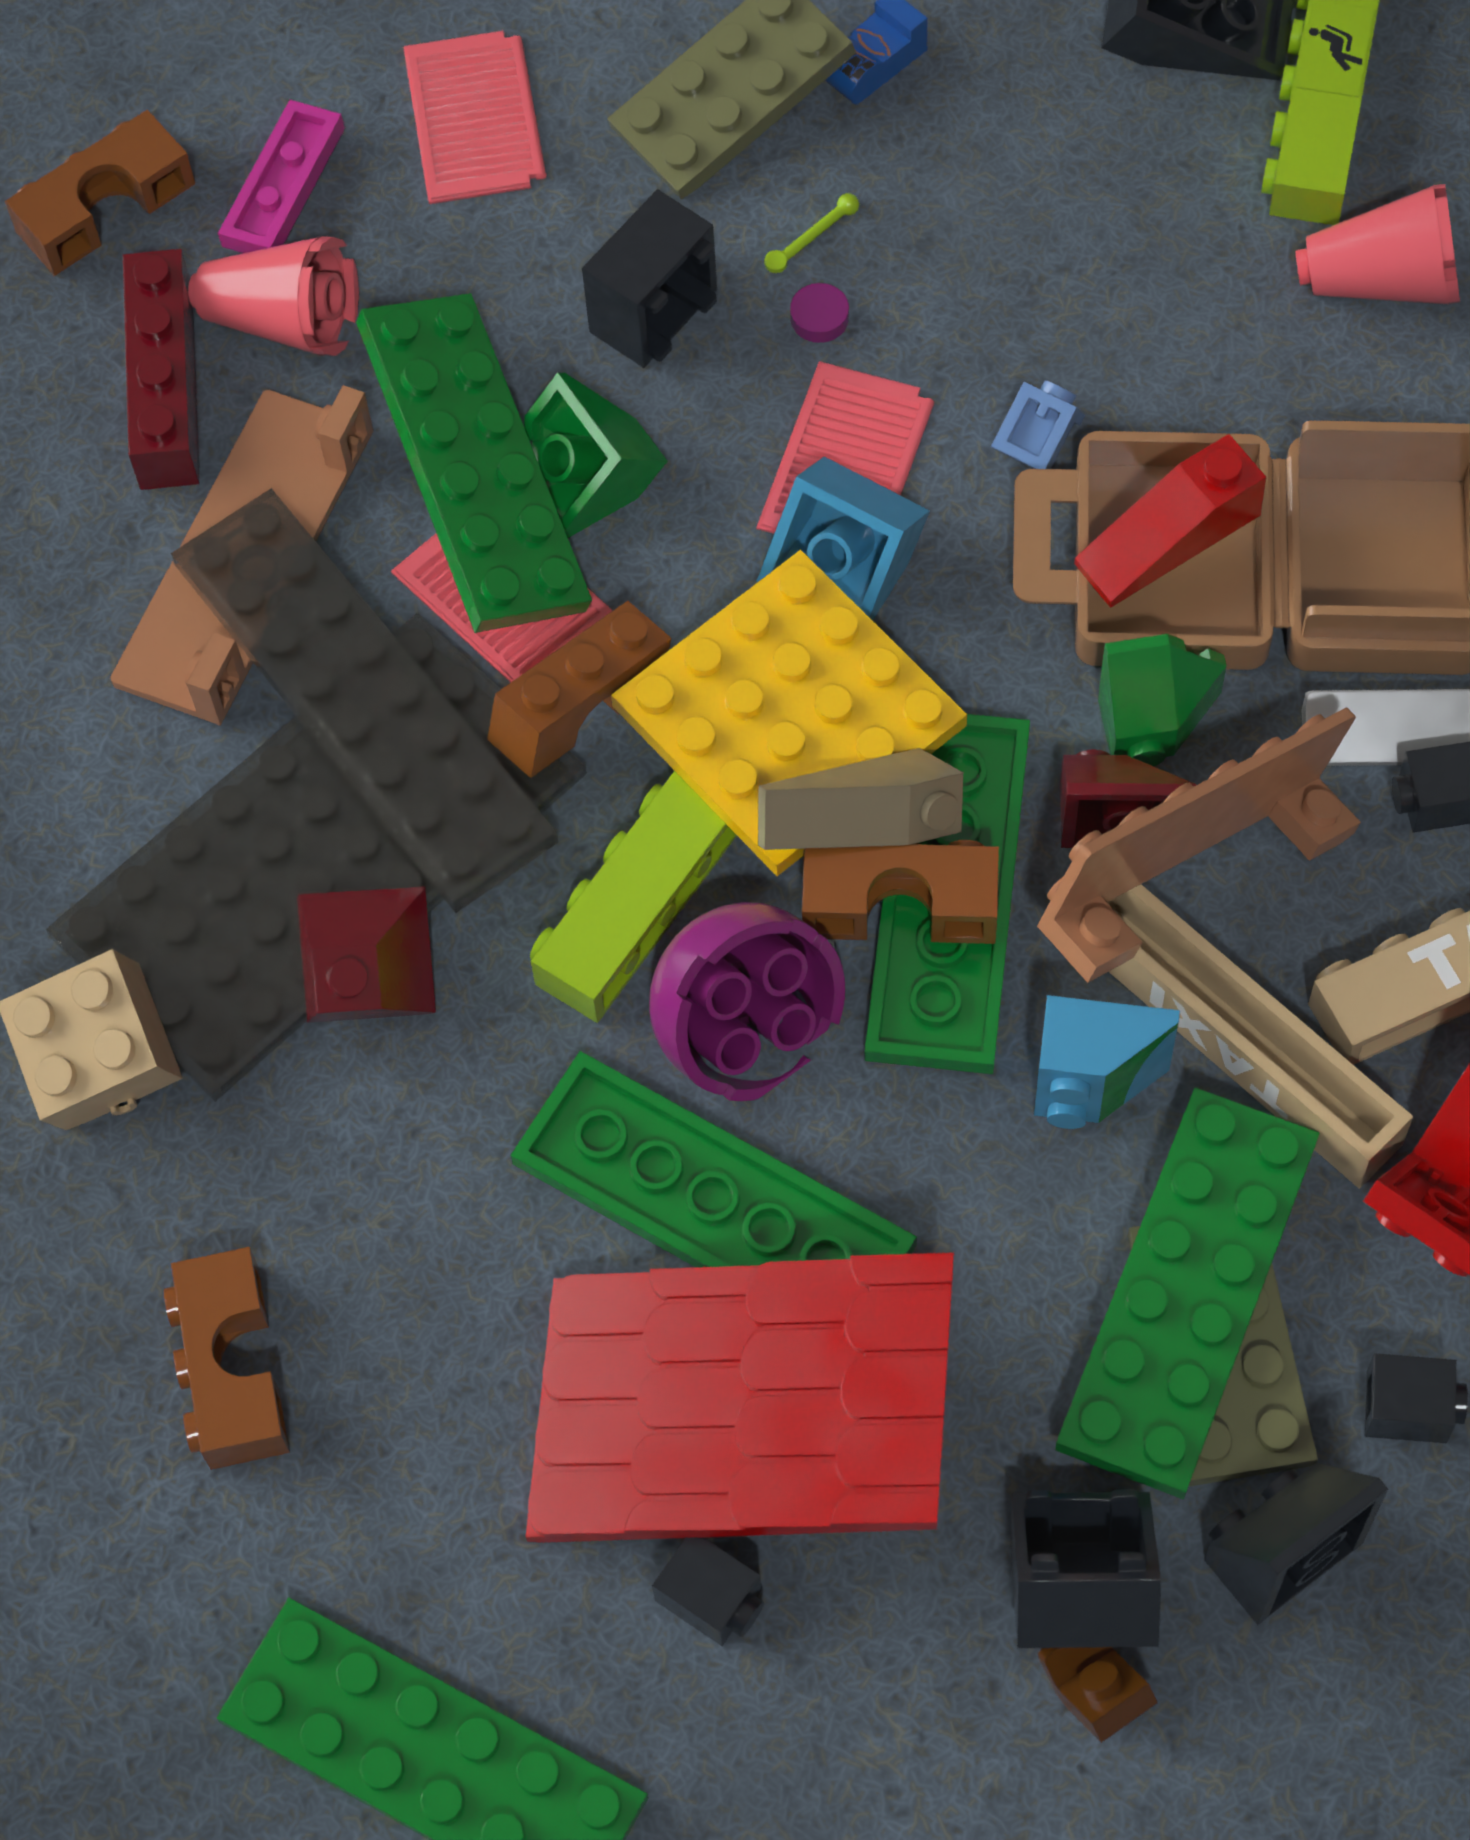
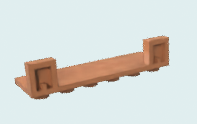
M343 385L333 405L327 404L324 408L271 390H265L261 394L110 677L115 688L221 726L373 433L365 392Z
M1347 707L1327 718H1324L1321 714L1316 715L1304 723L1296 734L1283 741L1279 737L1271 738L1252 757L1239 764L1234 759L1229 760L1215 770L1208 780L1196 786H1193L1191 783L1181 785L1162 804L1150 810L1145 806L1135 809L1116 828L1104 834H1101L1098 830L1087 834L1070 851L1069 858L1072 862L1065 875L1049 890L1047 898L1050 900V903L1037 927L1085 981L1089 983L1134 958L1143 943L1107 903L1267 816L1309 861L1338 846L1355 833L1361 822L1321 781L1320 776L1350 729L1356 716Z

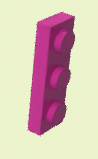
M289 100L218 231L222 247L247 253L284 245L345 129L341 114Z

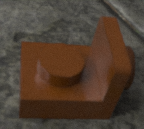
M1112 1647L1042 1648L1038 1652V1658L1059 1699L1101 1743L1158 1703L1149 1683Z

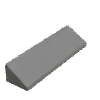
M1470 689L1312 690L1305 693L1301 710L1302 725L1316 715L1321 714L1324 718H1327L1346 707L1356 716V719L1327 766L1402 765L1406 751L1470 741Z

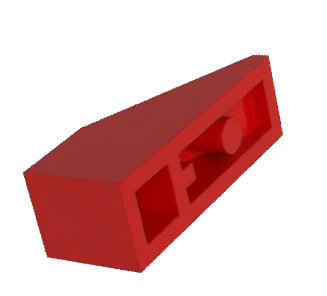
M1227 434L1178 464L1075 557L1074 564L1107 605L1112 608L1261 516L1267 477L1234 438Z

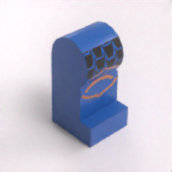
M877 0L875 2V13L853 30L851 36H848L853 43L856 54L825 81L852 103L858 105L927 51V17L905 0Z

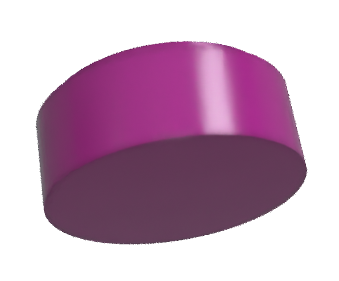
M814 283L801 288L794 295L790 304L791 325L801 338L810 342L824 343L838 338L846 330L849 322V303L845 294L837 287L825 283Z

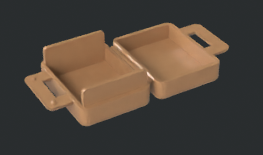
M1311 420L1303 423L1301 435L1291 443L1286 459H1272L1267 442L1257 435L1230 434L1267 477L1261 516L1112 608L1107 605L1076 566L1075 570H1050L1051 503H1076V557L1178 464L1227 434L1094 431L1084 436L1079 444L1076 470L1027 469L1022 471L1015 479L1014 593L1021 601L1029 604L1075 605V651L1079 659L1088 665L1102 666L1105 643L1169 634L1183 639L1186 651L1200 655L1201 652L1210 649L1224 654L1227 664L1226 669L1252 670L1260 667L1267 660L1273 637V627L1286 628L1288 659L1293 666L1303 671L1466 675L1470 673V424Z

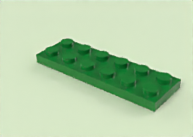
M472 294L361 309L356 321L357 327L474 633L586 612L592 602V598Z
M967 714V726L931 754L963 772L962 828L959 833L919 842V844L948 845L957 840H973L980 842L984 846L999 847L996 944L931 942V916L923 903L907 895H892L884 898L865 1043V1061L993 1074L1030 720Z
M579 1051L510 1155L514 1166L694 1267L756 1266L776 1261L850 1259V1256L912 1254L917 1246V1236L581 1051Z
M1194 1087L1056 1441L1055 1451L1184 1500L1320 1135L1319 1132Z
M289 1597L216 1717L219 1723L428 1840H626L649 1798L646 1792Z

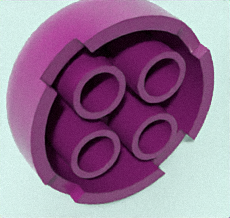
M740 902L723 905L700 915L687 924L673 938L663 952L656 966L649 994L652 1029L667 1059L694 1084L706 1091L723 1095L729 1101L757 1100L810 1062L811 1059L802 1055L798 1063L783 1075L769 1080L754 1081L720 1074L706 1065L698 1053L724 1074L739 1075L750 1069L760 1054L761 1042L754 1030L783 1051H794L806 1043L807 1045L828 1030L831 1022L839 1025L845 1002V976L839 956L830 942L792 913L765 903ZM798 990L804 997L807 1005L792 993Z

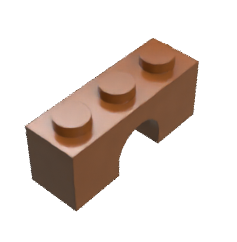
M147 109L130 121L122 122L110 134L90 147L72 154L62 165L37 181L24 185L14 196L7 199L5 204L16 233L48 270L56 276L102 246L93 216L90 213L91 208L98 201L114 195L127 196L136 200L148 214H151L196 183L187 152Z
M626 601L495 693L487 740L532 778L575 747L578 731L583 721L600 702L606 703L619 715L612 707L611 695L668 652L672 638L633 604Z
M957 840L948 845H920L915 843L898 846L805 848L802 920L826 939L867 940L868 918L872 908L880 900L888 896L907 895L919 900L928 909L932 921L931 942L996 944L999 847L984 846L980 842L973 840Z
M250 1247L171 1263L174 1286L164 1288V1300L171 1327L181 1325L184 1348L174 1350L173 1356L181 1390L191 1388L194 1411L183 1414L186 1438L191 1453L201 1451L210 1470L290 1453L280 1391L271 1371L251 1376H236L229 1374L221 1367L224 1351L236 1337L247 1332L269 1328L259 1266Z

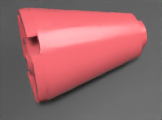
M1445 184L1428 187L1306 236L1307 248L1296 250L1300 286L1311 284L1314 296L1447 305L1460 303Z
M321 236L203 262L197 272L190 278L188 297L190 304L196 309L199 317L205 321L319 356H336L346 348L349 342L337 341L344 319L355 323L358 315L359 284L357 268L354 259L343 258L339 249L340 247L347 246L343 239Z

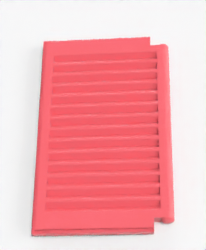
M504 31L403 46L429 204L531 188L530 179L540 180L546 178L521 36L515 35L505 38Z
M819 361L756 528L775 534L796 476L824 456L901 496L934 406V401L930 398L920 397L921 388Z
M437 533L391 570V573L510 683L613 611L588 588L592 602L584 613L474 633Z

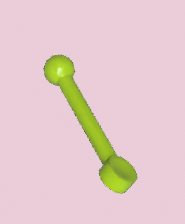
M852 193L841 195L837 201V207L784 250H773L767 253L764 259L765 268L771 273L784 271L787 268L789 259L841 217L855 214L860 205L858 198Z

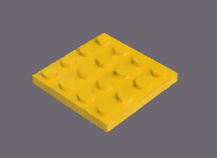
M801 549L611 695L612 707L777 877L803 857L805 849L764 850L758 846L759 785L916 748H921L932 754L967 726V714Z

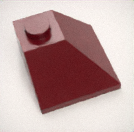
M1096 749L1084 750L1076 755H1063L1060 778L1061 848H1073L1084 836L1098 830L1101 834H1104L1116 828L1129 813L1139 807L1145 806L1150 810L1162 804L1175 789L1185 783H1191L1193 786L1197 784L1127 755H1110L1106 751Z
M425 887L298 894L297 902L307 1023L436 1013Z

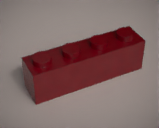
M182 249L123 254L128 455L140 490L200 484L193 307L188 297L190 277Z

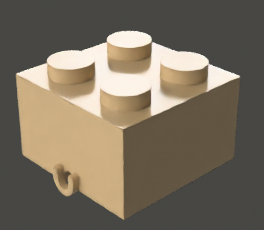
M114 949L0 1001V1013L37 1114L43 1122L68 1130L109 1112L113 1115H122L137 1108V1099L183 1079L140 964ZM127 1101L128 1104L119 1107L120 1103Z

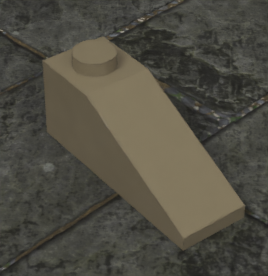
M916 748L759 785L758 846L764 850L911 845L959 833L962 828L963 772L921 748Z

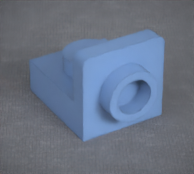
M1044 380L1040 389L1023 382L991 447L1033 469H1051L1074 423L1080 426L1085 417L1077 407L1072 405L1076 395L1047 380Z

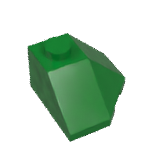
M557 372L525 415V431L529 441H532L534 454L568 538L638 499L668 462L636 418L566 373Z
M1169 634L1105 643L1098 703L1110 755H1127L1151 766L1162 763L1166 757L1174 756L1222 693L1227 667L1224 654L1210 649H1206L1200 655L1186 651L1183 639Z

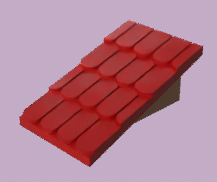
M954 1252L850 1256V1259L776 1261L756 1266L650 1269V1272L574 1274L564 1278H554L549 1306L550 1316L545 1362L542 1370L543 1380L538 1426L535 1435L536 1444L531 1490L528 1500L525 1536L527 1542L548 1543L937 1530Z

